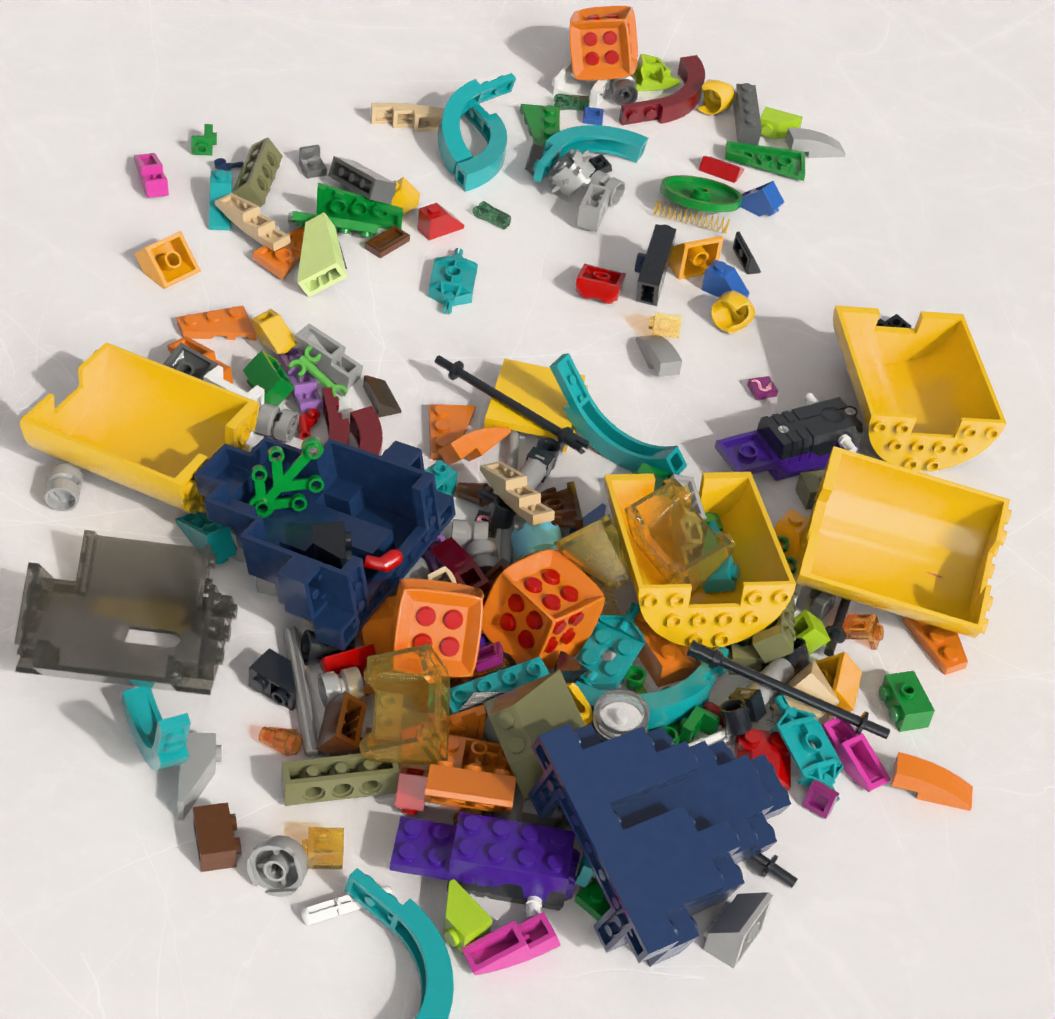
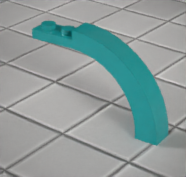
M512 73L505 76L501 75L494 80L485 81L482 84L474 79L455 91L447 102L438 128V146L442 160L451 175L456 174L457 163L467 161L473 157L463 141L460 131V118L470 108L511 92L516 81V77Z
M480 104L470 108L464 113V116L483 135L488 145L474 158L456 164L455 181L465 192L489 182L498 174L505 161L507 146L506 127L497 113L489 115Z
M584 125L564 129L546 140L540 160L537 159L533 166V171H535L533 180L540 183L549 170L559 162L558 160L571 149L574 151L578 149L580 153L588 150L589 152L612 154L637 163L644 154L649 138L629 130L602 125Z
M569 353L562 354L549 366L568 402L563 409L569 420L581 436L588 440L589 444L604 457L631 472L634 470L638 471L642 463L669 472L668 479L673 474L679 475L687 467L678 445H651L629 436L611 423L593 401Z
M718 646L717 648L721 649L724 657L728 658L729 649ZM703 662L682 682L661 691L644 694L612 693L590 687L579 681H576L574 684L579 687L585 696L593 714L597 706L607 699L616 697L628 698L644 708L648 716V729H653L681 721L683 717H689L696 706L702 708L705 705L704 703L709 701L710 689L713 687L715 680L720 675L723 676L727 669L722 667L711 669L708 667V664Z
M150 684L122 691L121 704L135 742L148 766L152 770L158 771L186 763L189 759L186 743L191 725L188 713L162 719Z
M356 868L349 875L344 891L387 926L402 941L416 964L421 984V1002L419 1013L415 1019H448L453 1002L454 979L451 960L439 931L426 913L411 898L403 905L400 904L394 895L383 890L371 876L364 874Z

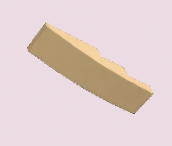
M371 103L370 121L371 124H392L393 128L413 127L414 132L437 131L444 108L406 103Z
M233 193L215 200V205L235 225L267 248L276 251L291 243L290 235L276 229L275 221L260 214L258 205Z
M502 461L480 465V471L490 486L523 519L532 525L554 520L555 511L541 503V493L527 486L526 475Z

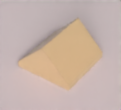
M814 661L787 683L835 706L840 702ZM778 692V694L772 699L771 706L780 715L781 712L777 707L776 703L774 702V699L777 696L784 694ZM784 695L790 708L795 707L797 710L814 713L817 719L826 714Z

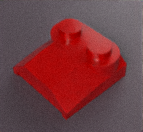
M584 263L577 276L575 291L582 298L600 299L603 303L612 304L618 300L626 273Z
M751 729L747 733L735 737V759L744 755H748L749 759H753L765 754L768 761L773 764L781 785L786 790H790L791 754L779 732L774 731L770 733V731Z

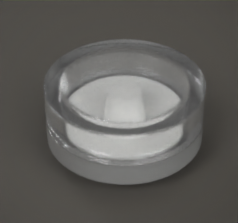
M618 689L606 692L595 703L593 728L595 732L600 734L603 742L644 727L647 733L650 715L649 707L641 696L632 691Z

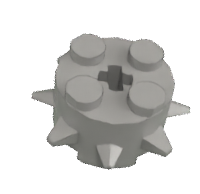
M571 149L558 160L560 163L555 170L553 168L549 170L547 178L552 182L549 186L552 187L551 193L559 190L567 198H571L576 193V189L580 186L584 188L591 181L589 176L595 171L594 166L588 161L591 155L588 156V150L580 153L578 149L575 151Z

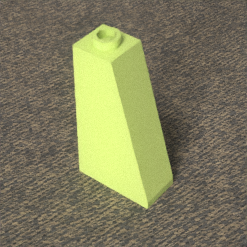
M325 212L305 222L297 282L308 297L347 277L336 228Z

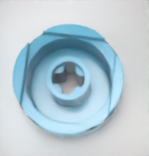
M551 521L536 525L526 522L523 524V529L518 532L515 529L511 534L510 540L516 562L537 552L550 549L566 556L560 528L557 524L556 526L552 525Z

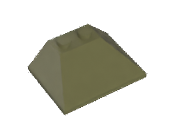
M560 669L483 703L525 801L530 799L528 793L544 773L531 748L537 737L567 724H570L573 730L585 726Z

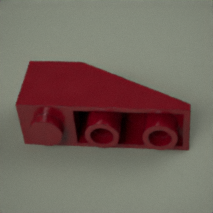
M452 537L429 548L440 567H447L453 573L458 584L480 588L483 593L490 588L488 579L477 563Z

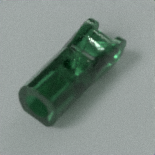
M560 93L554 96V107H560V110L584 111L585 106L589 107V96Z
M485 201L479 203V206H475L472 210L475 217L488 221L503 230L511 223V216L491 206Z

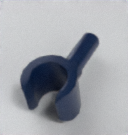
M218 158L214 161L216 169L225 171L231 168L243 167L244 165L243 161L226 163L224 158Z

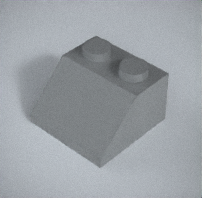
M769 892L737 894L731 903L726 901L718 914V917H720L716 923L711 921L703 936L707 939L703 950L734 969L763 929L773 895Z

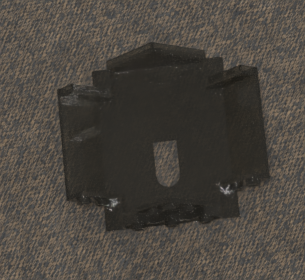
M84 530L76 581L54 579L39 563L28 562L14 642L15 645H19L17 655H20L15 672L210 695L218 667L223 665L224 647L226 642L230 641L232 620H236L238 604H234L233 597L222 595L217 586L213 585V579L209 578L210 569H215L217 553H213V548L205 544V548L100 536L95 531ZM130 629L172 634L181 640L179 644L171 647L125 642Z

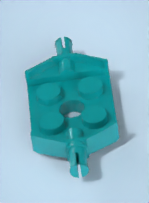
M456 248L454 255L437 257L434 260L428 297L444 305L442 309L444 314H446L447 309L448 314H451L452 306L472 303L478 264L463 258V250L461 248L459 253L458 248Z
M632 602L624 615H600L599 623L575 659L589 669L578 677L581 683L599 690H616L646 643L644 635L634 621L641 610L638 604ZM606 652H614L616 654L615 658L610 661L603 660L602 655Z
M784 695L777 696L774 702L781 712V717L771 728L770 733L778 730L802 776L796 782L810 787L811 783L816 779L835 790L833 787L836 783L835 779L844 766L816 715L797 710L795 707L790 708ZM809 742L813 743L816 748H813Z

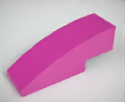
M155 153L134 155L138 175L147 198L168 196V181L163 173V164Z
M834 718L822 725L844 766L843 770L867 792H870L891 781V778L863 733L857 736L850 723L838 718Z
M543 911L519 925L514 920L461 949L473 974L480 975L526 962L561 946Z

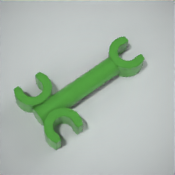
M308 346L298 360L290 362L287 370L290 371L294 367L300 369L296 377L297 379H301L305 372L308 371L323 387H332L334 397H338L335 392H340L343 396H346L348 393L345 386L335 385L315 366L320 361L322 355L318 354L317 357H311L309 353L313 346Z

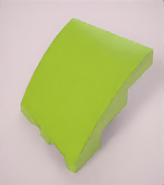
M640 54L637 68L634 72L638 91L663 90L679 85L680 79L673 78L670 75L671 70L664 65L659 57Z

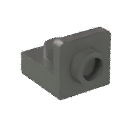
M320 146L300 147L299 166L306 178L327 176V168L320 158Z
M812 589L810 594L812 599L810 604L812 608L811 613L822 620L834 607L836 596Z

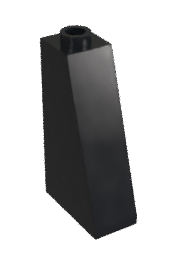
M655 224L638 278L636 302L653 306L658 305L676 239L677 229L669 225Z

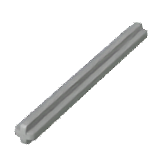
M295 626L285 627L283 637L287 659L291 660L296 687V710L304 754L307 757H316L319 755V751L316 749L318 737L298 629Z

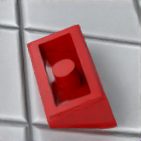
M703 156L699 170L733 183L737 182L744 172L742 167L711 156Z
M374 644L327 656L319 661L323 673L334 671L337 675L341 669L356 666L362 677L365 676L366 666L377 667Z

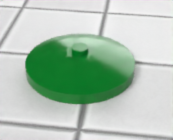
M688 175L668 176L662 180L660 192L665 198L695 211L732 212L738 210L742 202V195L736 189L724 183L703 177Z

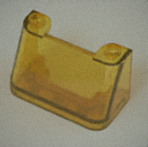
M674 479L628 506L624 511L631 536L636 545L669 584H691L692 596L734 553L733 547H735V543L728 533L724 534L721 531L715 533L692 507L690 499L693 496L686 485L682 486L677 479Z
M610 515L554 542L561 555L606 588L611 586L615 590L627 584L626 580L631 578L619 536Z
M425 644L368 656L367 668L364 669V679L375 691L373 733L364 734L363 740L360 741L362 756L366 757L370 762L436 765L437 761H448L450 678L446 666L432 646Z

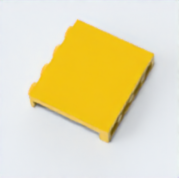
M504 358L495 389L560 428L570 427L571 429H576L563 409L568 402L550 368ZM580 374L583 382H585L586 375ZM491 398L485 416L484 428L504 427L513 431L558 440L554 434ZM567 445L563 446L564 453L567 451Z

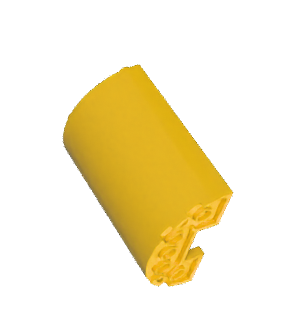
M835 305L833 312L835 335L871 445L883 460L914 471L933 472L953 467L972 459L987 449L999 437L1007 423L963 314L921 311L915 328L876 326L880 316L878 308Z
M106 342L98 350H95L85 362L79 365L77 370L79 387L67 395L62 403L55 407L54 394L49 393L32 410L22 416L19 426L22 429L24 439L30 447L181 510L196 514L197 511L202 513L206 511L204 504L206 496L199 494L194 474L224 444L245 451L249 450L250 446L246 442L251 431H255L259 402Z
M833 446L822 481L815 496L816 503L813 505L796 563L795 582L802 586L972 638H976L980 633L984 634L989 619L985 618L986 611L989 612L993 602V597L990 596L992 586L987 585L988 578H992L995 569L992 559L996 557L999 546H1003L1006 540L1007 531H1004V525L1008 524L1012 510L1008 509L1010 499Z
M751 472L702 473L699 496L704 512L718 513L723 526L722 536L735 564H738L740 568V578L737 579L735 590L705 593L697 576L682 574L672 525L671 493L653 494L655 486L654 474L604 475L606 497L641 613L648 625L661 637L687 647L690 646L693 639L710 648L725 647L745 640L765 629L786 608L794 593L796 582Z

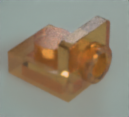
M847 614L843 625L847 635L846 639L868 640L871 650H877L880 640H883L884 628L879 624L877 614Z

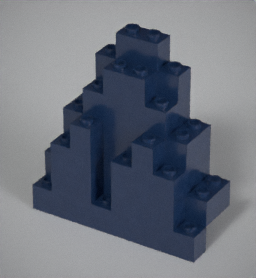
M264 437L250 452L224 444L194 474L199 494L206 496L204 504L208 519L234 529L238 548L243 549L248 573L275 584L278 601L284 604L286 612L313 622L316 640L342 651L345 650L400 583L399 580L407 575L456 515L453 496L437 491L435 475L425 471L422 449L395 440L380 456L329 439L323 445V454L318 459L310 460L293 479L309 478L312 475H319L323 480L324 488L317 493L310 491V489L281 492L277 498H288L297 493L303 494L307 501L306 508L302 511H295L292 507L275 509L270 516L263 518L257 515L255 506L249 505L250 499L255 495V484L251 476V469L255 465H263L266 468L268 476L264 483L267 492L273 486L272 466L268 457V450L272 446H279L283 449L285 457L282 461V469L284 473L301 455L302 449ZM274 452L272 457L277 458L281 453ZM257 471L255 476H262L264 472ZM314 481L311 485L318 486L320 482ZM296 500L294 504L300 505L303 500ZM261 504L258 506V509H263L267 505ZM344 521L346 532L351 531L353 547H349L348 550H352L353 556L342 569L316 560L312 525ZM391 549H397L403 555L402 562L389 572L364 567L367 555L381 557Z
M567 724L539 735L531 746L544 773L528 795L541 820L551 816L557 807L561 806L611 907L593 925L606 953L629 943L638 963L647 960L650 967L680 954L700 936L697 923L691 916L724 902L745 883L742 871L737 864L767 851L777 842L775 831L767 822V819L781 814L791 805L787 790L781 785L773 764L768 761L765 754L753 759H749L748 755L735 759L733 752L726 746L724 740L710 746L707 745L706 741L690 747L686 741L674 745L673 739L666 733L664 727L646 733L644 727L603 742L600 734L595 732L592 724L573 730L571 725Z

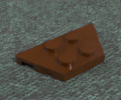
M574 481L567 483V489L556 492V488L552 487L539 492L541 493V503L555 511L554 520L551 521L552 525L556 526L557 524L563 528L584 529Z

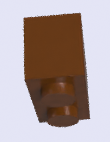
M228 802L193 807V826L201 872L236 867V855L242 854L240 837H234L233 831H237V820L235 813L230 814Z

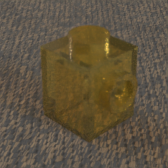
M655 311L654 316L649 318L648 329H652V335L679 338L682 315Z
M309 827L308 839H302V846L308 857V869H343L344 828Z

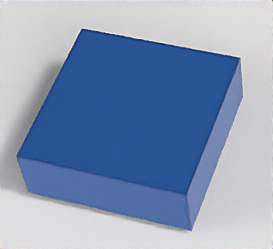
M585 106L582 123L602 125L604 109Z

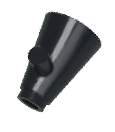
M305 630L302 636L301 651L305 666L318 664L324 657L356 649L354 640L342 651L317 641L314 631Z

